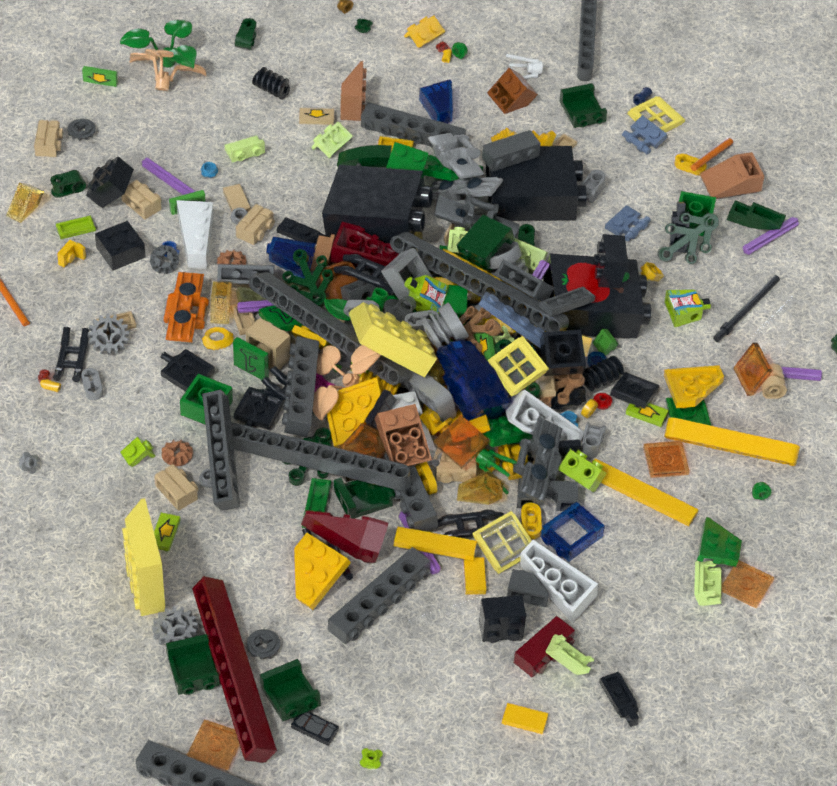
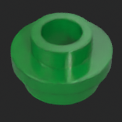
M456 42L452 46L453 55L459 59L464 58L468 52L467 46L464 43Z
M758 482L752 488L754 499H767L772 492L770 486L765 482Z

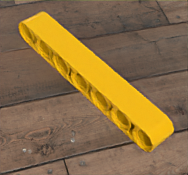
M668 418L664 437L667 439L788 464L790 466H796L800 449L799 445L678 418Z

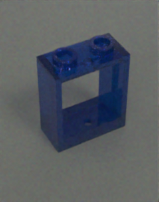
M575 502L542 526L541 538L547 546L550 545L556 550L559 557L565 558L570 562L603 537L605 525L582 505ZM570 519H573L588 532L572 545L555 532L556 529Z

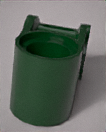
M246 18L242 21L235 37V47L252 50L251 46L254 45L257 25L254 19Z
M78 170L55 174L50 179L53 186L51 194L56 198L79 193L86 188V182Z
M530 224L521 225L519 227L518 239L535 246V228Z

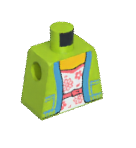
M428 275L415 279L409 277L404 284L410 290L408 296L415 299L418 312L433 310L439 314L438 308L443 306L449 287L447 284Z
M666 290L664 303L674 327L701 320L703 310L711 308L709 298L699 299L696 290Z

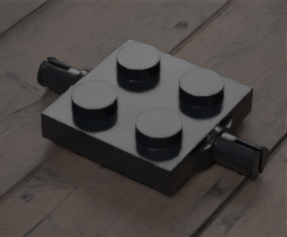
M187 349L174 357L166 352H163L160 357L168 362L167 366L161 370V376L185 392L198 374L209 378L215 372L213 365Z
M249 386L234 412V419L246 422L245 426H258L270 430L284 404V400L271 394L267 387L265 389H256Z

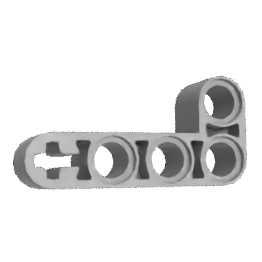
M410 370V379L402 382L401 385L409 392L415 391L420 401L427 405L429 409L431 408L438 413L442 423L450 417L452 419L455 418L456 411L450 392L428 374L424 378Z

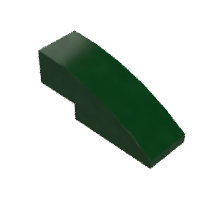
M368 145L342 151L338 156L337 167L339 165L356 166L357 163H360L364 167L376 166L386 168L392 152V146Z
M735 200L726 220L748 228L777 230L781 228L786 215L755 202L749 206Z

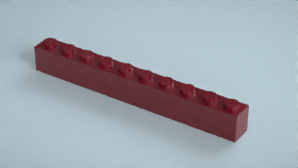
M203 576L192 590L205 633L209 640L211 653L219 674L244 760L265 763L277 752L226 587L223 580Z

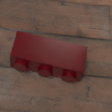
M558 616L554 617L515 651L514 664L530 677H534L537 673H543L549 662L556 661L545 652L555 634L563 635L566 638L565 641L572 646L575 642V629Z

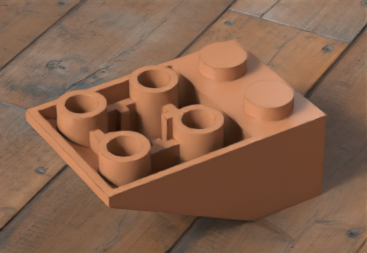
M360 61L341 84L340 120L361 121V114L365 109V104L362 103H365L366 92H363L366 91V80H363V78L366 79L367 68H363V61Z
M753 152L734 155L700 173L709 195L716 197V199L762 191L764 174Z
M416 404L388 410L376 415L375 421L390 461L412 466L432 460Z

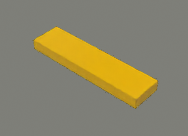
M397 526L393 546L406 549L413 547L417 551L473 561L477 541Z

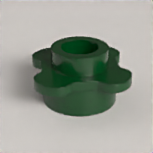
M357 19L355 30H358L360 33H367L371 31L370 27L373 25V22L367 19Z

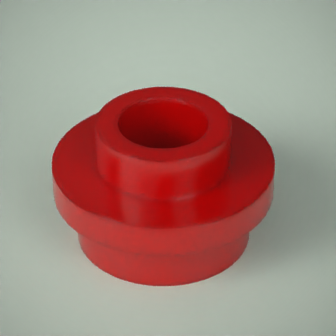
M598 393L593 397V400L598 403L597 408L600 410H605L612 405V398L606 393Z

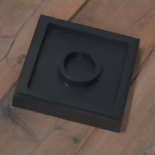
M625 372L611 389L610 396L645 409L659 391L660 385Z

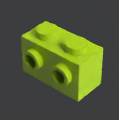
M570 449L558 470L594 493L607 474L602 470L604 466L595 460L591 463L586 460L587 455L579 450L575 453Z

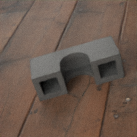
M519 478L517 508H522L526 503L537 504V500L518 492L521 478ZM550 480L545 498L554 500L556 511L576 512L578 482Z

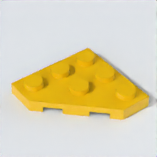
M720 365L664 369V378L676 408L697 406L724 381Z
M377 377L338 390V400L327 413L335 448L354 444L364 429L365 421L382 393Z
M306 533L294 547L296 599L311 610H314L351 563L348 558L309 533Z

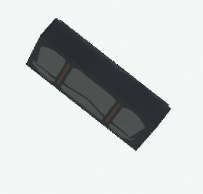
M383 390L365 421L370 429L377 433L376 415L391 410L396 402V398L388 390Z
M310 712L296 716L291 723L292 729L329 746L339 731V726Z

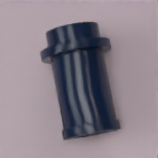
M644 87L641 92L634 95V104L638 106L646 102L652 96V90L649 87Z

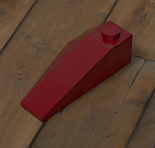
M342 222L332 245L330 262H342L344 254H359L366 259L387 266L399 253L391 248L390 243L380 241L376 235H369L365 232L364 228ZM352 263L354 267L358 266V264Z
M307 510L301 523L302 526L342 551L366 563H375L389 524L388 522L362 516V519H354L346 514L343 517H334L331 513Z

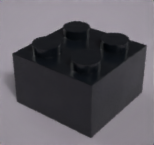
M119 156L113 160H108L101 168L97 167L94 170L93 179L88 184L89 189L86 196L102 208L125 194L134 169Z
M128 220L95 233L96 248L112 271L146 258L145 243Z
M603 234L601 241H598L597 254H594L593 265H596L595 279L598 280V287L621 288L628 266L625 236Z
M581 330L543 332L540 338L541 354L544 363L549 368L544 376L582 374L586 367Z
M522 595L481 598L479 625L482 642L496 643L499 640L517 641L524 637L526 611Z

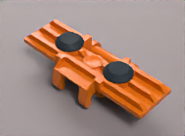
M178 272L176 287L173 293L168 294L163 318L164 323H168L166 340L192 342L194 330L205 327L204 316L209 300L206 297H201L204 274ZM193 306L199 307L197 318L196 314L190 313V311L193 309Z

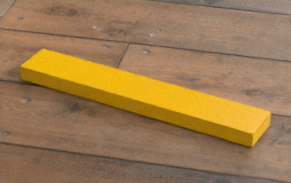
M594 458L596 462L604 466L602 470L607 473L601 482L602 484L687 526H690L698 514L699 509Z

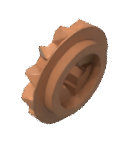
M235 249L233 251L226 250L225 253L221 252L220 256L217 257V265L219 263L230 264L229 261L232 257H234V260L231 264H246V255H243L241 251L236 252Z
M173 439L171 443L166 442L165 447L162 448V459L169 465L182 466L192 459L193 449L190 447L189 442L184 443L182 439L180 441H174ZM180 448V452H178V454H176L175 456L174 452H176V450Z

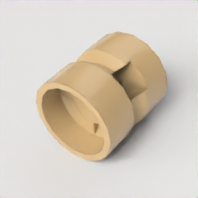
M767 364L761 367L758 375L763 397L766 399H779L783 397L787 392L782 367L778 364Z

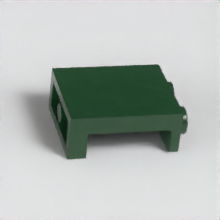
M593 83L560 90L559 102L573 128L606 122L607 109H601L596 100Z
M482 215L456 246L460 257L473 262L480 268L483 267L488 270L490 268L489 260L505 242L511 245L515 237L512 228Z
M342 478L334 479V492L345 514L350 515L351 518H357L393 506L395 492L392 488L360 480L344 483Z
M207 634L166 643V655L178 695H191L198 690H211L219 686V674L214 666Z
M298 659L259 674L261 688L282 722L321 706L320 692L318 689L314 690L302 673V665Z

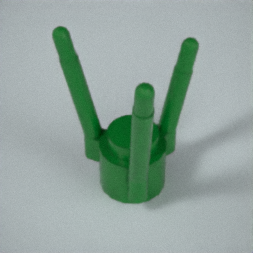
M483 449L475 460L480 464L479 468L485 471L505 494H509L508 490L489 469L494 467L509 477L510 474L495 463L496 459L494 457L512 464H516L517 461L498 454L491 449L489 451Z

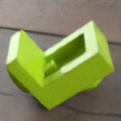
M136 437L120 451L131 467L136 466L147 455L151 458L156 456L152 451L154 448L148 440L143 441L139 437Z

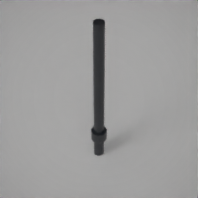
M773 276L728 322H725L720 327V330L714 335L713 339L719 342L725 335H729L733 331V327L780 281L779 276Z

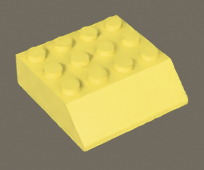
M363 302L349 312L360 344L425 378L437 357L424 331L413 329L406 321L400 322L396 320V317L389 312H381L374 304L368 305Z
M143 498L125 518V528H122L127 577L130 578L129 584L131 593L134 594L135 609L140 610L141 616L165 612L162 561L145 498Z

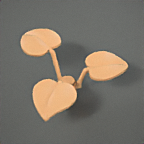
M145 49V53L130 54V63L138 60H153L156 76L155 89L168 91L169 84L173 82V77L177 70L194 71L206 76L205 69L195 64L194 68L181 64L174 67L171 76H169L168 72L163 71V57H174V53L167 50ZM160 58V71L158 72L156 61Z
M364 345L359 346L351 356L353 364L350 365L353 373L345 374L335 365L341 359L339 349L334 346L324 347L318 354L316 373L326 375L333 368L343 376L342 382L345 387L329 385L327 388H318L314 393L313 413L315 416L323 421L325 415L334 407L338 400L339 394L337 390L358 384L359 374L368 370L381 354Z

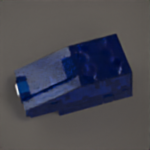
M470 340L453 341L447 346L439 347L436 351V356L445 371L443 379L465 421L468 422L483 415H486L488 419L499 418L512 401L495 369Z

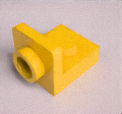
M69 240L57 253L58 265L65 267L68 263L73 262L75 256L84 260L86 258L85 246Z
M431 408L419 416L432 435L437 432L441 434L450 428L449 423L453 420L450 417L442 423L438 413Z

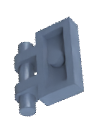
M643 115L630 126L633 133H629L627 130L622 133V136L626 138L629 144H634L637 150L647 155L651 152L650 145L656 149L668 138L667 133Z
M626 205L605 224V229L615 235H622L624 233L626 234L624 235L625 240L630 241L638 236V232L648 227L651 219L648 216L639 219L641 213Z

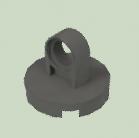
M404 296L400 300L389 299L386 300L382 312H389L396 317V320L402 322L407 314L414 313L416 301L411 296ZM404 301H407L410 304V307L406 305Z

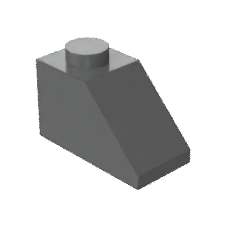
M512 569L507 596L522 595L524 603L547 608L549 593L535 575L524 570Z

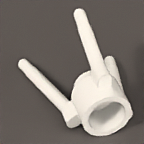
M506 54L508 58L528 62L527 64H509V66L527 68V72L531 74L523 76L524 79L538 78V74H542V61Z

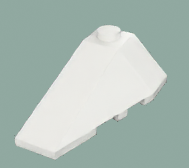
M525 389L512 396L505 411L510 423L523 432L532 435L538 417L563 428L560 441L579 439L581 442L584 431Z

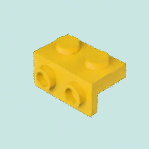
M434 15L430 18L426 16L419 21L420 24L416 25L414 23L408 27V32L404 37L410 36L416 46L420 48L442 35L445 30Z

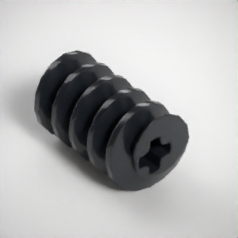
M262 67L253 77V85L262 88V90L273 94L281 100L289 94V79H284L282 75L278 76V73H273L267 67Z
M610 356L608 359H604L602 362H597L596 365H591L584 369L582 373L585 378L584 384L590 392H593L595 388L599 389L601 385H607V381L612 383L613 378L618 380L620 375L624 374V368L617 357Z

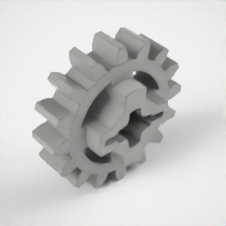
M109 314L106 315V318L99 315V321L93 319V325H89V330L91 331L88 332V337L91 338L89 344H95L94 350L99 348L100 354H103L104 351H107L108 355L111 354V351L117 354L118 348L123 350V343H128V338L126 337L129 336V331H125L128 325H122V318L116 320L117 315H114L113 318H110ZM107 329H109L111 335L110 340H108V336L106 334Z
M173 606L172 611L165 608L164 614L159 612L158 618L153 619L152 631L154 639H159V645L197 636L198 623L196 622V616H191L190 610L185 613L184 607L176 610V607Z

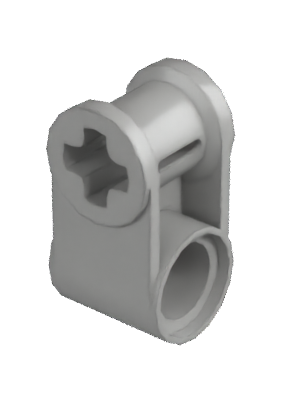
M593 170L580 184L586 186L589 202L593 203L603 191L605 173L602 170Z
M590 422L586 423L581 452L587 455V458L592 459L598 455L604 439L606 426L599 427L590 425Z

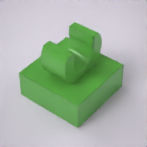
M602 329L593 341L598 351L605 356L618 346L617 341L607 329Z

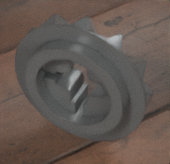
M76 119L67 128L68 134L73 139L78 138L79 141L82 138L87 140L88 137H93V134L96 133L95 124L88 119Z
M167 245L156 247L150 254L151 267L157 273H172L179 264L177 251ZM167 253V259H169L171 263L164 262V264H161L162 261L158 258V256L164 257Z
M260 629L254 631L247 639L248 652H251L253 657L257 656L261 660L263 657L270 659L273 654H277L280 648V639L271 630ZM260 639L267 644V649L260 646Z

